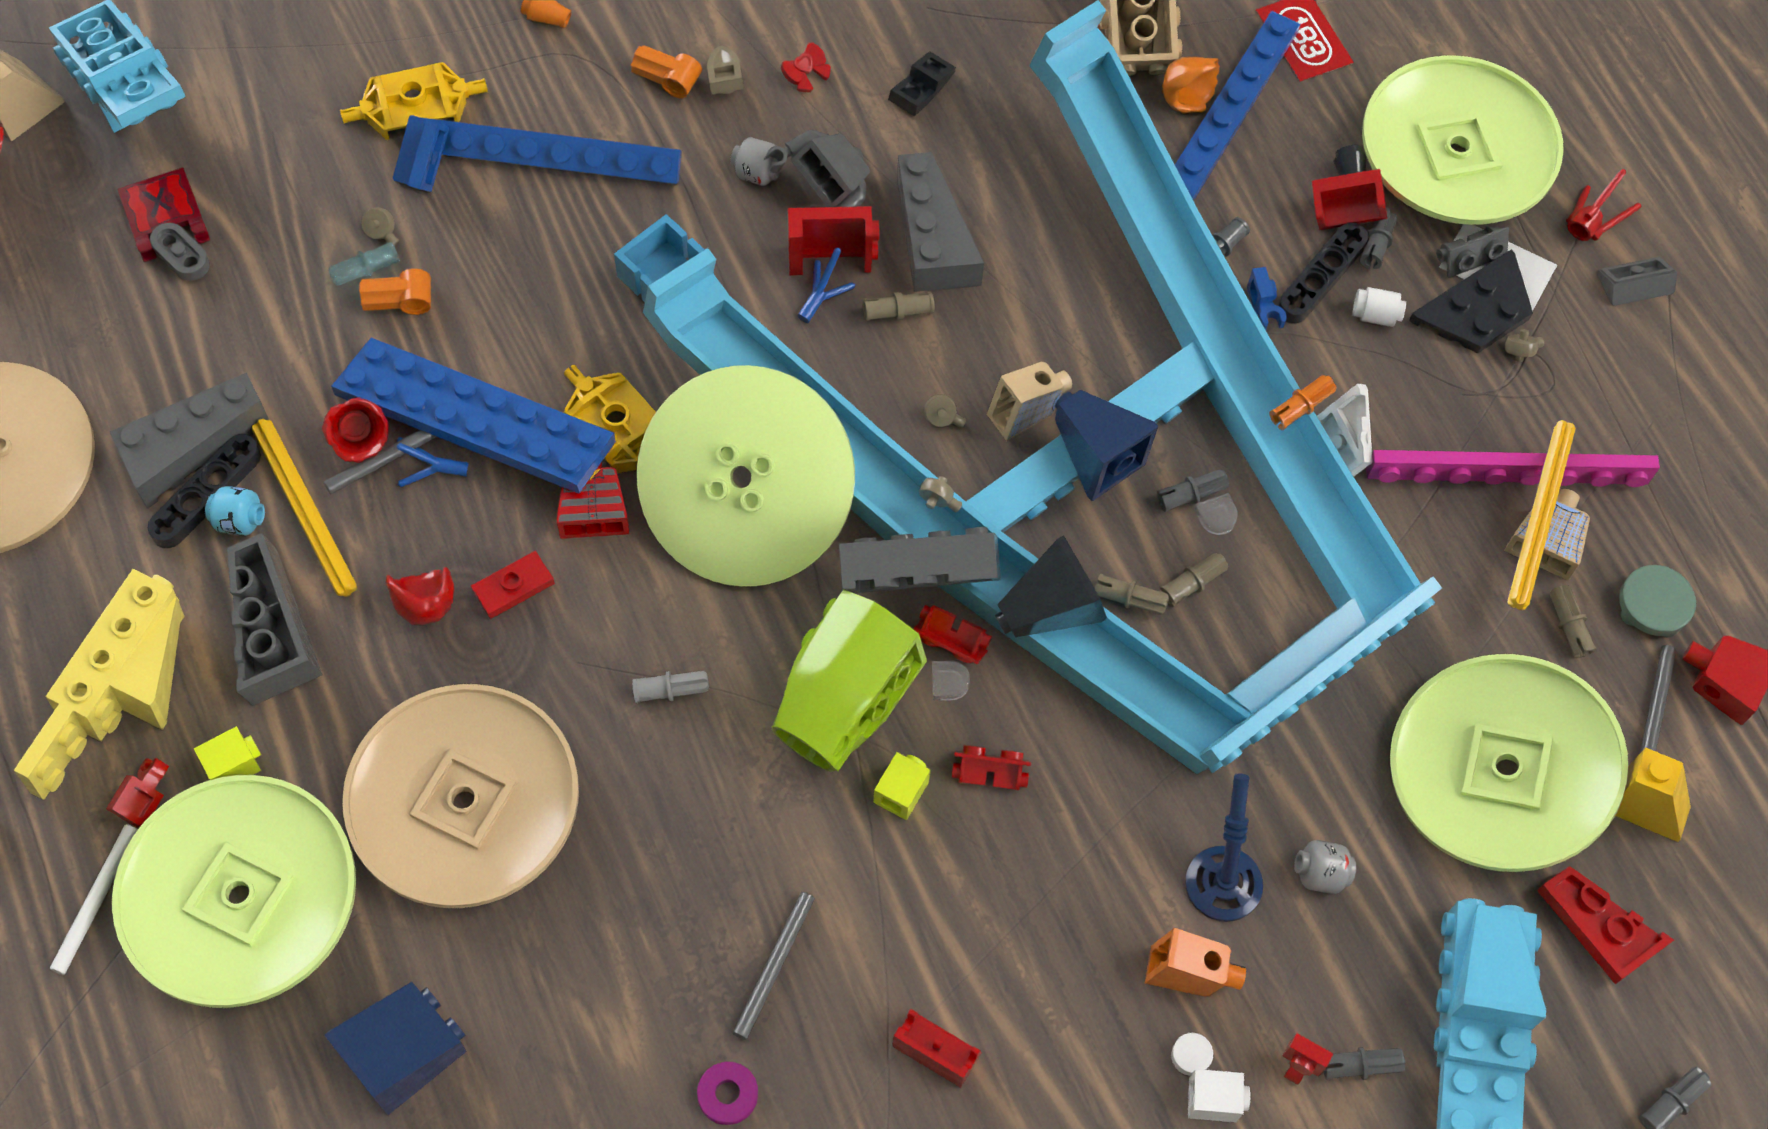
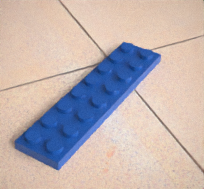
M374 338L368 340L331 386L334 395L347 401L358 397L372 401L389 418L578 494L616 442L614 432Z

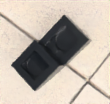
M929 51L912 64L909 76L890 90L888 100L911 115L916 116L945 86L955 73L956 67Z

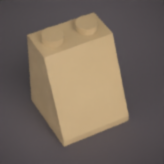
M0 50V126H3L4 135L12 142L65 101L63 97L22 61Z

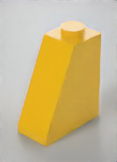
M1645 748L1628 766L1625 792L1615 816L1679 842L1691 808L1683 762Z

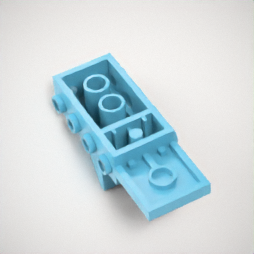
M105 0L49 27L57 43L56 46L52 47L57 58L63 66L65 65L71 77L76 79L82 91L85 90L93 104L98 102L114 133L129 125H136L147 116L161 109H168L174 106L178 100L186 97L180 84L166 69L168 66L160 51L154 49L147 36L144 37L136 24L133 25L127 13L122 14L111 0ZM103 22H109L107 28L105 27ZM75 36H78V37H79V40H78L77 43H75V44H70V43H69V42H70V39H71L72 37H75Z
M1467 898L1457 901L1450 911L1445 912L1443 915L1441 934L1445 936L1444 950H1442L1439 959L1442 988L1438 991L1436 1010L1440 1012L1439 1027H1437L1434 1036V1050L1437 1051V1067H1440L1436 1129H1523L1525 1073L1534 1066L1537 1052L1536 1044L1531 1043L1532 1029L1546 1018V1007L1539 987L1540 968L1535 966V951L1537 952L1540 948L1542 932L1540 928H1536L1537 914L1524 912L1522 907L1503 905L1498 908L1487 906L1484 901L1479 899Z

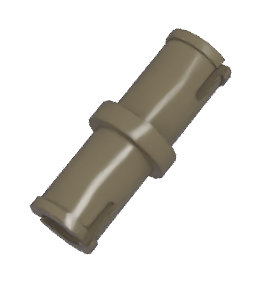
M931 291L908 295L895 292L890 297L865 298L862 300L865 321L889 317L902 320L906 315L934 313L935 309L934 297Z

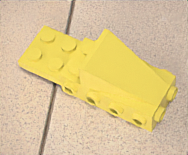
M132 569L45 696L54 712L14 769V772L31 794L44 800L50 791L54 792L57 790L64 779V770L71 759L78 758L83 752L87 743V735L101 742L107 732L112 733L117 728L122 717V710L161 730L167 724L179 628L185 616L179 604L180 600L174 592V586L165 578L159 575H153L151 578Z

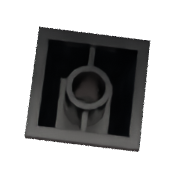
M1064 535L1048 548L997 604L1000 612L995 614L1004 633L1007 634L1012 631L1015 638L1101 623L1107 619L1099 595Z

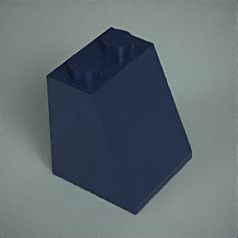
M413 982L408 983L324 1035L387 1115L391 1114L467 1052L460 1041L466 1035L451 1017L444 1022L436 1012L441 1006L438 1000L427 987L419 991Z

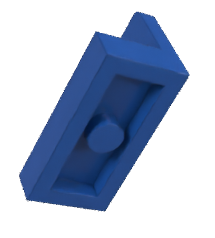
M410 115L393 174V180L417 189L432 192L450 126Z

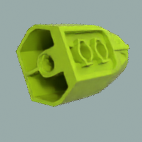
M843 590L837 599L833 598L828 602L821 622L816 629L811 628L804 636L801 643L802 648L794 661L780 708L772 725V731L789 748L809 762L829 772H834L835 770L838 772L849 755L879 729L927 662L919 633L876 602L847 590Z

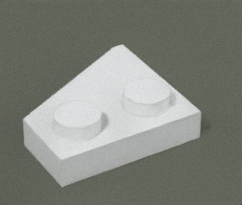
M1356 384L1317 415L1353 477L1373 462L1368 388L1364 384Z

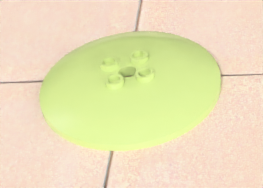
M1429 57L1397 69L1381 82L1369 100L1362 124V139L1367 159L1373 170H1381L1383 185L1394 196L1413 209L1430 217L1452 223L1468 225L1497 223L1528 211L1539 203L1551 189L1563 160L1564 151L1561 128L1552 108L1544 97L1531 84L1512 71L1495 63L1472 57ZM1458 144L1465 148L1466 152H1457L1451 145Z
M750 365L730 366L715 369L691 379L673 392L659 407L650 421L641 442L637 463V488L643 514L650 529L663 548L677 562L695 574L714 582L733 586H760L782 581L798 574L817 561L831 547L840 534L851 509L855 488V464L849 438L841 421L830 405L814 389L799 379L778 370ZM739 466L746 467L751 473V482L744 488L737 486L733 481V472Z
M1495 654L1480 656L1454 664L1433 676L1416 691L1404 707L1396 723L1390 749V768L1396 796L1403 811L1415 828L1431 844L1451 857L1472 866L1502 872H1521L1542 869L1564 862L1589 847L1601 836L1616 815L1623 799L1628 775V753L1624 735L1613 711L1600 694L1582 678L1557 664L1543 659L1516 654ZM1508 759L1517 764L1518 770L1512 775H1503L1496 769V765L1500 761Z
M258 775L227 776L200 783L177 794L154 811L140 826L126 847L118 865L112 893V913L118 940L124 953L139 973L156 988L178 1000L212 1008L240 1007L265 1001L280 995L306 979L323 963L339 942L350 918L355 899L356 868L349 841L334 815L321 801L296 785L276 778ZM235 887H249V895L245 901L238 904L229 902L230 892Z

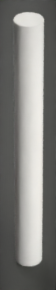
M124 825L49 968L52 971L65 975L115 879L120 860L130 840L137 832L136 828Z

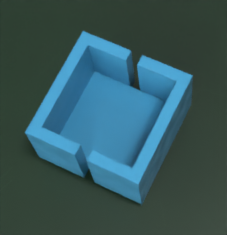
M666 214L614 253L617 277L637 296L641 294L642 300L645 302L647 288L650 284L705 249L693 238L688 240L687 232Z

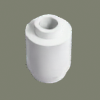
M1367 287L1366 290L1358 289L1354 300L1352 316L1360 317V321L1394 327L1396 321L1402 322L1406 301L1401 300V293Z

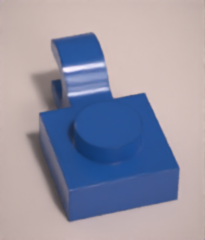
M1266 267L1253 268L1247 284L1252 307L1265 330L1268 326L1267 318H1274L1278 322L1279 329L1283 328L1286 322V313L1281 307L1273 303V300L1277 297L1275 281L1269 279Z

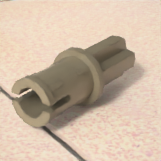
M1213 553L1194 567H1185L1184 573L1160 587V592L1168 594V605L1175 607L1194 592L1200 593L1204 591V585L1227 571L1228 563L1222 554Z
M1101 573L1098 577L1099 583H1096L1095 590L1099 597L1123 603L1127 609L1133 606L1157 614H1163L1167 608L1169 595L1136 585L1137 581L1135 580L1129 583L1104 576Z
M1562 585L1551 590L1550 597L1560 619L1558 627L1559 629H1564L1573 652V657L1581 658L1586 656L1585 652L1587 651L1589 654L1597 651L1585 624L1587 616L1586 614H1581L1571 587L1569 585Z

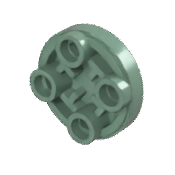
M1647 565L1633 571L1623 583L1619 594L1622 609L1620 616L1624 623L1655 636L1673 637L1688 624L1696 610V597L1690 583L1677 571L1661 565Z

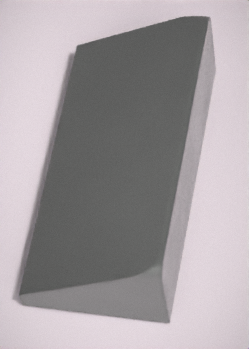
M1655 257L1600 268L1597 271V275L1610 303L1616 306L1673 294L1676 287L1677 271L1661 257Z

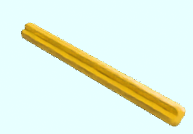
M264 418L259 419L257 423L252 425V431L336 594L344 597L350 596L357 589L355 580L272 421L265 420Z
M1564 420L1557 422L1552 433L1507 601L1510 607L1517 608L1518 610H1525L1530 604L1576 429L1573 423H1567Z

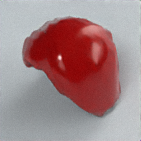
M360 397L352 398L343 404L331 407L324 418L322 426L326 442L332 446L335 453L342 460L347 462L360 463L365 459L375 457L388 440V421L382 409L372 401Z
M444 567L443 570H433L429 573H422L418 576L411 575L401 579H393L390 575L386 576L385 584L396 612L411 625L435 623L440 621L451 609L454 583L447 567Z

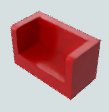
M1380 169L1312 180L1319 230L1341 227L1350 222L1361 224L1388 219Z

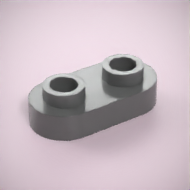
M164 223L152 231L150 242L155 253L181 279L188 281L197 280L208 272L210 262L205 250L181 226L175 223Z

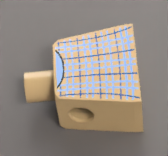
M1039 362L1002 375L987 416L1007 441L1050 417L1055 412V403L1062 393L1072 388V380L1066 371L1061 370L1054 373L1045 362Z
M1569 489L1559 490L1539 567L1569 580L1581 562L1590 517L1587 513L1576 509L1580 499L1576 492ZM1532 510L1518 527L1504 551L1517 557L1520 556Z

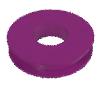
M717 1063L706 1070L698 1083V1103L704 1115L717 1124L733 1125L740 1123L749 1117L756 1107L758 1101L756 1079L750 1070L739 1063ZM723 1083H733L739 1088L740 1094L735 1102L723 1104L717 1099L716 1091Z

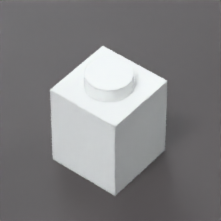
M1195 1069L1189 1077L1188 1118L1237 1122L1243 1115V1111L1249 1110L1250 1087L1244 1086V1073Z

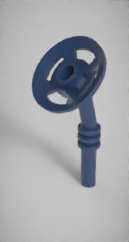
M1241 773L1234 775L1230 814L1225 816L1226 824L1224 825L1223 839L1226 841V846H1215L1200 852L1190 863L1185 880L1188 897L1197 910L1211 919L1224 922L1236 921L1249 915L1258 905L1263 892V879L1258 866L1251 857L1241 851L1242 843H1245L1247 839L1249 819L1245 817L1250 779L1248 775ZM1224 855L1223 862L1215 863L1211 857ZM1199 867L1204 869L1202 885L1205 892L1201 894L1197 886ZM1248 870L1252 874L1254 883L1251 896L1246 893L1249 887V877L1246 872ZM1210 872L1215 874L1212 882L1213 887L1209 884ZM1239 874H1241L1243 880L1242 889L1237 886ZM1215 898L1221 900L1236 899L1239 907L1221 909L1213 906L1212 903Z

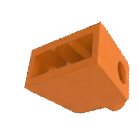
M1173 928L1151 945L1145 984L1199 996H1210L1224 986L1240 990L1245 982L1246 968L1229 963L1231 949L1228 945Z

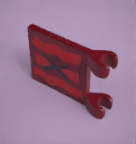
M184 167L117 189L137 249L144 262L157 258L150 242V235L157 226L164 223H175L181 227L190 225L198 244L210 241V236Z

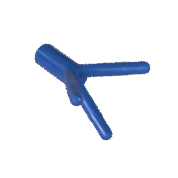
M839 248L834 249L821 280V262L819 260L814 262L812 293L797 315L805 323L810 322L824 300L855 288V284L850 282L824 292L841 253Z
M399 437V438L397 439V442L400 441V440H402V439H404V438ZM398 443L396 446L398 450L432 465L399 480V487H404L436 472L467 477L469 462L438 458L420 447L414 449L402 443Z

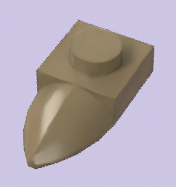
M722 45L718 46L710 54L707 61L711 93L730 94L736 90L744 89L738 56L731 49Z

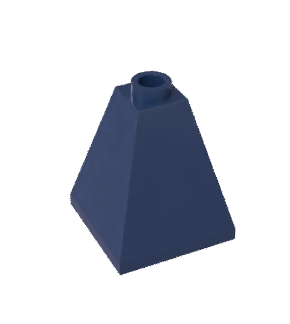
M1079 390L1074 394L1067 392L1056 401L1054 406L1057 409L1055 422L1085 493L1091 501H1094L1146 465L1158 429V425L1154 421L1083 390Z

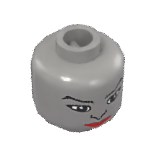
M752 137L746 138L741 146L736 145L731 155V165L735 166L736 176L741 180L762 186L768 185L771 180L776 181L780 171L772 173L770 170L779 161L773 157L764 160L768 150L776 145Z
M1313 840L1307 844L1304 851L1300 850L1297 853L1294 869L1299 874L1301 883L1305 888L1337 894L1352 884L1356 873V861L1350 855L1349 850L1342 844Z

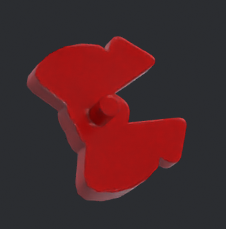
M813 42L809 43L804 53L796 57L795 60L783 61L780 67L784 77L793 85H797L799 92H811L813 90V86L807 77V74H810L812 70L825 81L830 77L831 66L825 64V53Z

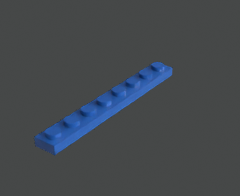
M1274 11L1270 12L1177 160L1175 167L1193 201L1299 31L1300 23Z
M424 118L450 126L442 155L679 184L682 150Z

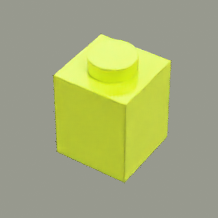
M237 726L194 748L210 780L235 775H254L261 771L255 758L261 756L251 735L244 738Z
M896 752L874 789L873 803L907 821L929 783L930 769L926 768V764L921 759L913 755H906L905 757Z

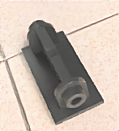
M1488 226L1484 230L1467 236V242L1461 238L1451 243L1442 244L1440 249L1436 251V255L1440 262L1448 264L1447 277L1451 278L1492 262L1508 252L1509 227L1506 226L1500 229L1499 227Z

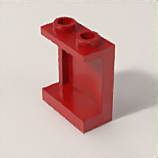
M872 206L788 208L789 276L803 275V258L831 257L835 248L841 250L839 257H863L864 273L871 272L872 260H878L879 220H872Z

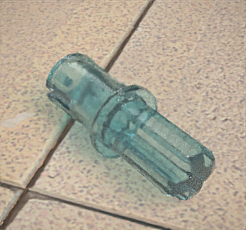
M388 242L365 253L358 251L357 256L330 266L328 269L329 275L333 283L339 286L364 275L369 278L372 276V272L394 263H399V257L392 242Z

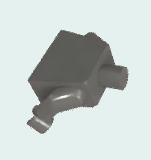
M813 129L807 130L785 143V148L774 146L768 150L764 160L773 157L779 161L772 166L770 172H779L787 158L791 156L790 160L827 207H860L864 203L866 198V182L864 179L870 173V169L863 161L862 151L857 147H853L841 133L828 135Z

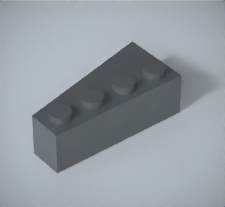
M932 152L898 155L897 184L914 292L981 286L984 261Z
M246 372L112 430L110 434L138 494L148 509L158 502L157 497L170 488L175 490L186 482L184 478L200 466H203L230 438L239 434L250 436L253 434L252 425L257 423L259 419H269Z
M988 527L965 529L966 535L951 536L950 531L929 532L928 537L914 538L913 534H901L891 536V540L877 541V538L855 539L854 543H840L842 589L855 594L1001 580L997 535L995 533H988Z
M263 533L227 548L230 593L233 595L234 611L231 612L232 625L235 627L236 634L234 657L235 662L238 664L236 687L237 692L252 706L323 675L279 553Z

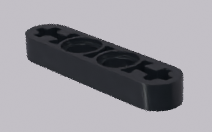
M1352 222L1342 225L1286 289L1278 304L1286 313V322L1297 324L1304 321L1361 255L1368 240V233L1362 225ZM1356 238L1357 241H1352L1347 250L1343 248L1346 239ZM1334 256L1340 260L1341 266L1336 268L1330 267L1324 262V258ZM1308 278H1315L1321 282L1322 288L1317 290L1310 289L1304 281ZM1300 295L1303 298L1300 308L1290 309L1288 306H1292Z
M239 434L230 438L151 517L147 528L157 546L172 548L180 544L206 518L205 507L209 496L221 487H236L257 466L261 453L256 441L251 436ZM239 449L246 451L248 449L249 454L247 456L243 454L237 456L236 451ZM233 464H234L235 467H236L234 470H232V468H231V466H232ZM223 471L227 473V478L223 483L218 485L208 483L210 475L214 472ZM190 497L202 499L201 505L195 510L186 511L182 508L185 500ZM178 512L184 521H181L179 517L175 518L174 513ZM163 526L170 528L172 526L173 531L170 534L165 531L161 533L160 528Z

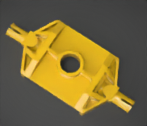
M440 62L371 77L363 99L359 101L360 106L340 109L344 124L362 119L364 121L367 120L368 124L384 139L389 140L387 131L405 128L410 115L438 120L453 117L454 122H460L466 98H469L471 95L487 93L488 89L485 78L465 83L464 78L458 77L445 63ZM410 90L421 92L414 98L404 96Z
M571 365V370L568 367L564 372V376L571 381L576 390L565 407L564 413L614 432L616 442L604 459L610 467L616 468L617 473L637 470L641 442L656 411L622 373H612L591 378L590 376L585 377L576 365ZM614 411H620L626 415L618 423H612L606 419Z

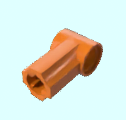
M643 45L642 47L639 46L634 53L631 72L661 84L668 94L675 98L683 99L687 97L702 73V67L690 55L678 54L675 58Z
M407 269L401 272L399 277L361 279L360 297L363 311L401 309V311L411 315H420L428 312L431 309L430 274L421 269Z

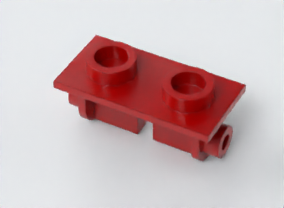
M925 605L919 616L922 620L913 628V630L919 633L921 641L928 646L942 647L952 652L953 656L962 662L979 664L988 653L987 648L992 640V636L987 634V629L963 619L959 629L956 630L952 628L957 617L956 615L936 605H932V607Z
M963 745V752L955 751L954 756L962 757L961 764L953 763L951 777L959 779V783L985 785L987 771L994 772L993 787L1019 791L1020 787L1027 788L1029 773L1022 772L1023 765L1031 766V762L1023 760L1024 753L1001 750L999 757L985 755V747Z

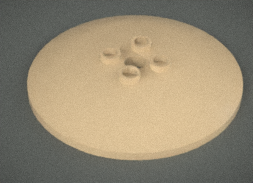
M0 362V553L31 542L55 526L70 511L81 496L89 480L95 455L92 425L76 395L60 380L42 370L9 362Z
M478 684L444 686L423 692L402 702L384 715L363 738L352 757L345 778L343 790L345 827L356 854L367 870L379 882L398 895L417 903L441 908L479 906L505 898L522 889L545 871L557 857L571 832L576 817L579 798L578 773L570 746L561 730L543 710L529 700L510 691L493 686ZM470 792L475 798L469 807L462 809L453 805L454 799L459 793Z

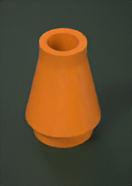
M523 0L520 10L521 14L527 16V20L556 25L562 28H566L572 14V10L564 7L556 0Z

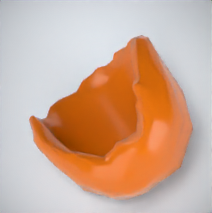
M1193 56L1181 57L1170 63L1165 72L1162 85V93L1169 106L1174 111L1184 114L1206 111V104L1215 93V87L1218 82L1217 75L1220 68L1218 63L1220 60L1217 58Z

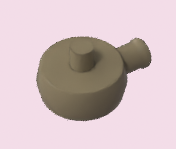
M373 207L363 215L361 225L367 236L376 240L385 239L390 247L395 246L399 242V239L392 233L395 222L388 210L381 207Z
M1521 329L1520 334H1512L1507 337L1505 350L1509 354L1515 355V361L1523 362L1524 357L1536 355L1538 348L1544 346V339L1542 337L1534 338L1528 336L1529 331Z
M934 395L925 403L924 416L931 425L945 427L952 423L960 429L965 425L966 418L957 414L956 403L948 395Z
M939 476L938 479L926 478L922 482L919 495L927 501L926 506L928 508L934 509L935 506L949 507L954 512L960 510L962 502L953 497L954 490L946 484L947 479L945 477Z

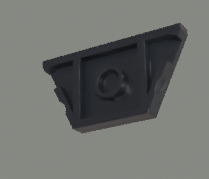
M1511 249L1414 311L1409 320L1417 326L1422 322L1439 330V336L1449 341H1457L1463 347L1480 353L1530 320L1533 314L1515 252Z

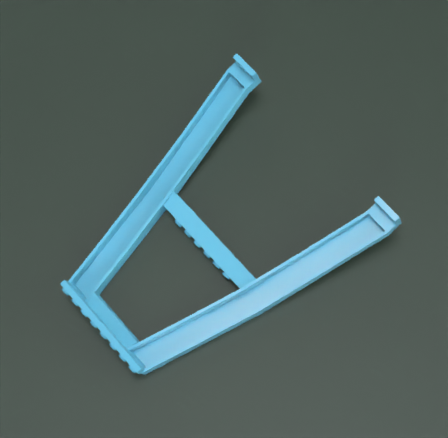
M1097 0L1045 33L1029 66L1058 104L1182 347V350L1108 402L1152 420L1155 423L1163 420L1167 424L1182 412L1180 409L1181 405L1204 390L1337 608L1227 694L1221 692L1106 608L1104 610L1107 619L1101 623L1016 638L1012 631L1005 634L995 617V614L1000 612L997 604L1038 561L1037 557L1003 532L1026 516L1030 520L1036 518L1048 508L1045 502L1054 496L1058 501L1075 489L1072 483L1079 479L1061 435L969 500H963L954 492L953 497L962 502V507L958 512H954L949 507L935 506L934 509H930L926 506L927 501L919 495L920 485L926 478H938L879 429L736 302L713 274L717 259L708 248L648 286L643 314L667 346L700 375L730 366H759L789 374L814 389L834 410L849 438L855 464V488L851 510L885 540H891V536L901 534H913L914 538L928 537L929 532L950 531L951 536L966 535L965 529L988 527V533H995L998 538L1001 580L938 587L1194 773L1198 774L1207 768L1214 773L1222 766L1225 767L1242 754V750L1250 744H1254L1271 731L1270 728L1278 722H1283L1299 710L1298 706L1321 693L1327 688L1326 685L1329 682L1338 679L1353 668L1356 661L1376 650L1382 645L1380 642L1403 629L1409 624L1407 621L1431 607L1435 603L1432 596L1440 591L1442 587L1434 577L1420 583L1346 466L1315 412L1309 415L1304 414L1287 426L1285 430L1278 428L1281 422L1276 426L1272 422L1269 412L1291 398L1293 391L1300 389L1271 341L1199 213L1114 47L1099 30L1098 25L1106 9Z

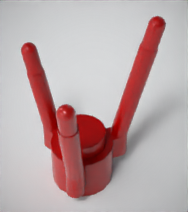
M1625 169L1619 171L1592 206L1589 205L1583 208L1591 190L1589 185L1584 187L1573 212L1566 219L1568 230L1575 238L1582 241H1588L1592 238L1594 241H1597L1604 232L1642 207L1641 203H1636L1602 225L1603 214L1599 209L1626 175Z

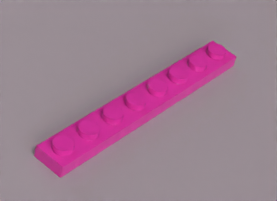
M1374 450L1372 453L1373 462L1366 467L1367 479H1379L1381 482L1386 483L1397 480H1414L1418 483H1428L1436 480L1450 481L1454 484H1462L1468 481H1485L1487 484L1492 485L1503 482H1520L1523 485H1535L1540 482L1547 453ZM1569 454L1561 486H1568L1574 483H1591V485L1597 487L1609 484H1626L1629 487L1648 485L1660 469L1658 455Z

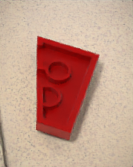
M1571 866L1561 871L1537 890L1615 985L1674 941L1666 933L1658 934L1642 923L1644 918L1633 910L1628 913L1611 901L1608 892Z

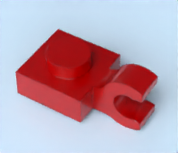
M146 758L138 770V777L126 775L106 809L139 829L156 810L164 796L155 788L167 772L169 765L158 758H154L153 761Z
M1296 1033L1282 1057L1290 1061V1067L1284 1074V1078L1299 1085L1304 1075L1311 1076L1314 1074L1319 1077L1327 1068L1333 1053Z

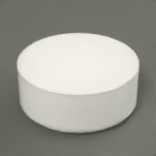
M1184 1034L1178 1038L1172 1048V1062L1178 1071L1188 1076H1191L1195 1069L1207 1070L1213 1060L1212 1046L1200 1034Z

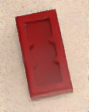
M535 550L471 585V588L488 617L492 619L554 585L555 582Z

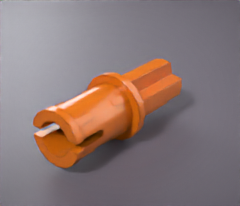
M1322 375L1304 389L1294 390L1291 398L1269 412L1275 426L1281 422L1278 428L1285 430L1287 426L1304 414L1309 415L1313 413L1316 405L1336 391L1337 387L1330 376Z

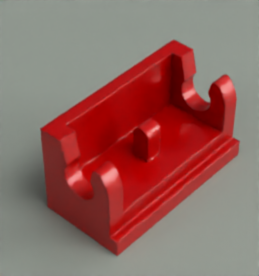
M912 1008L909 1010L902 1027L899 1026L893 1036L892 1047L960 1088L982 1053L980 1049L975 1046L972 1047L922 1017Z

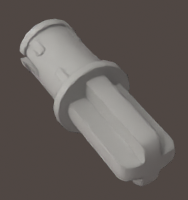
M668 671L666 675L632 680L636 703L664 698L674 701V696L704 693L709 689L708 675L705 671L671 675V672Z

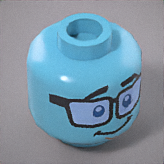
M224 486L209 496L205 507V514L214 530L225 534L247 536L256 529L257 525L263 522L265 508L263 504H260V499L253 490Z

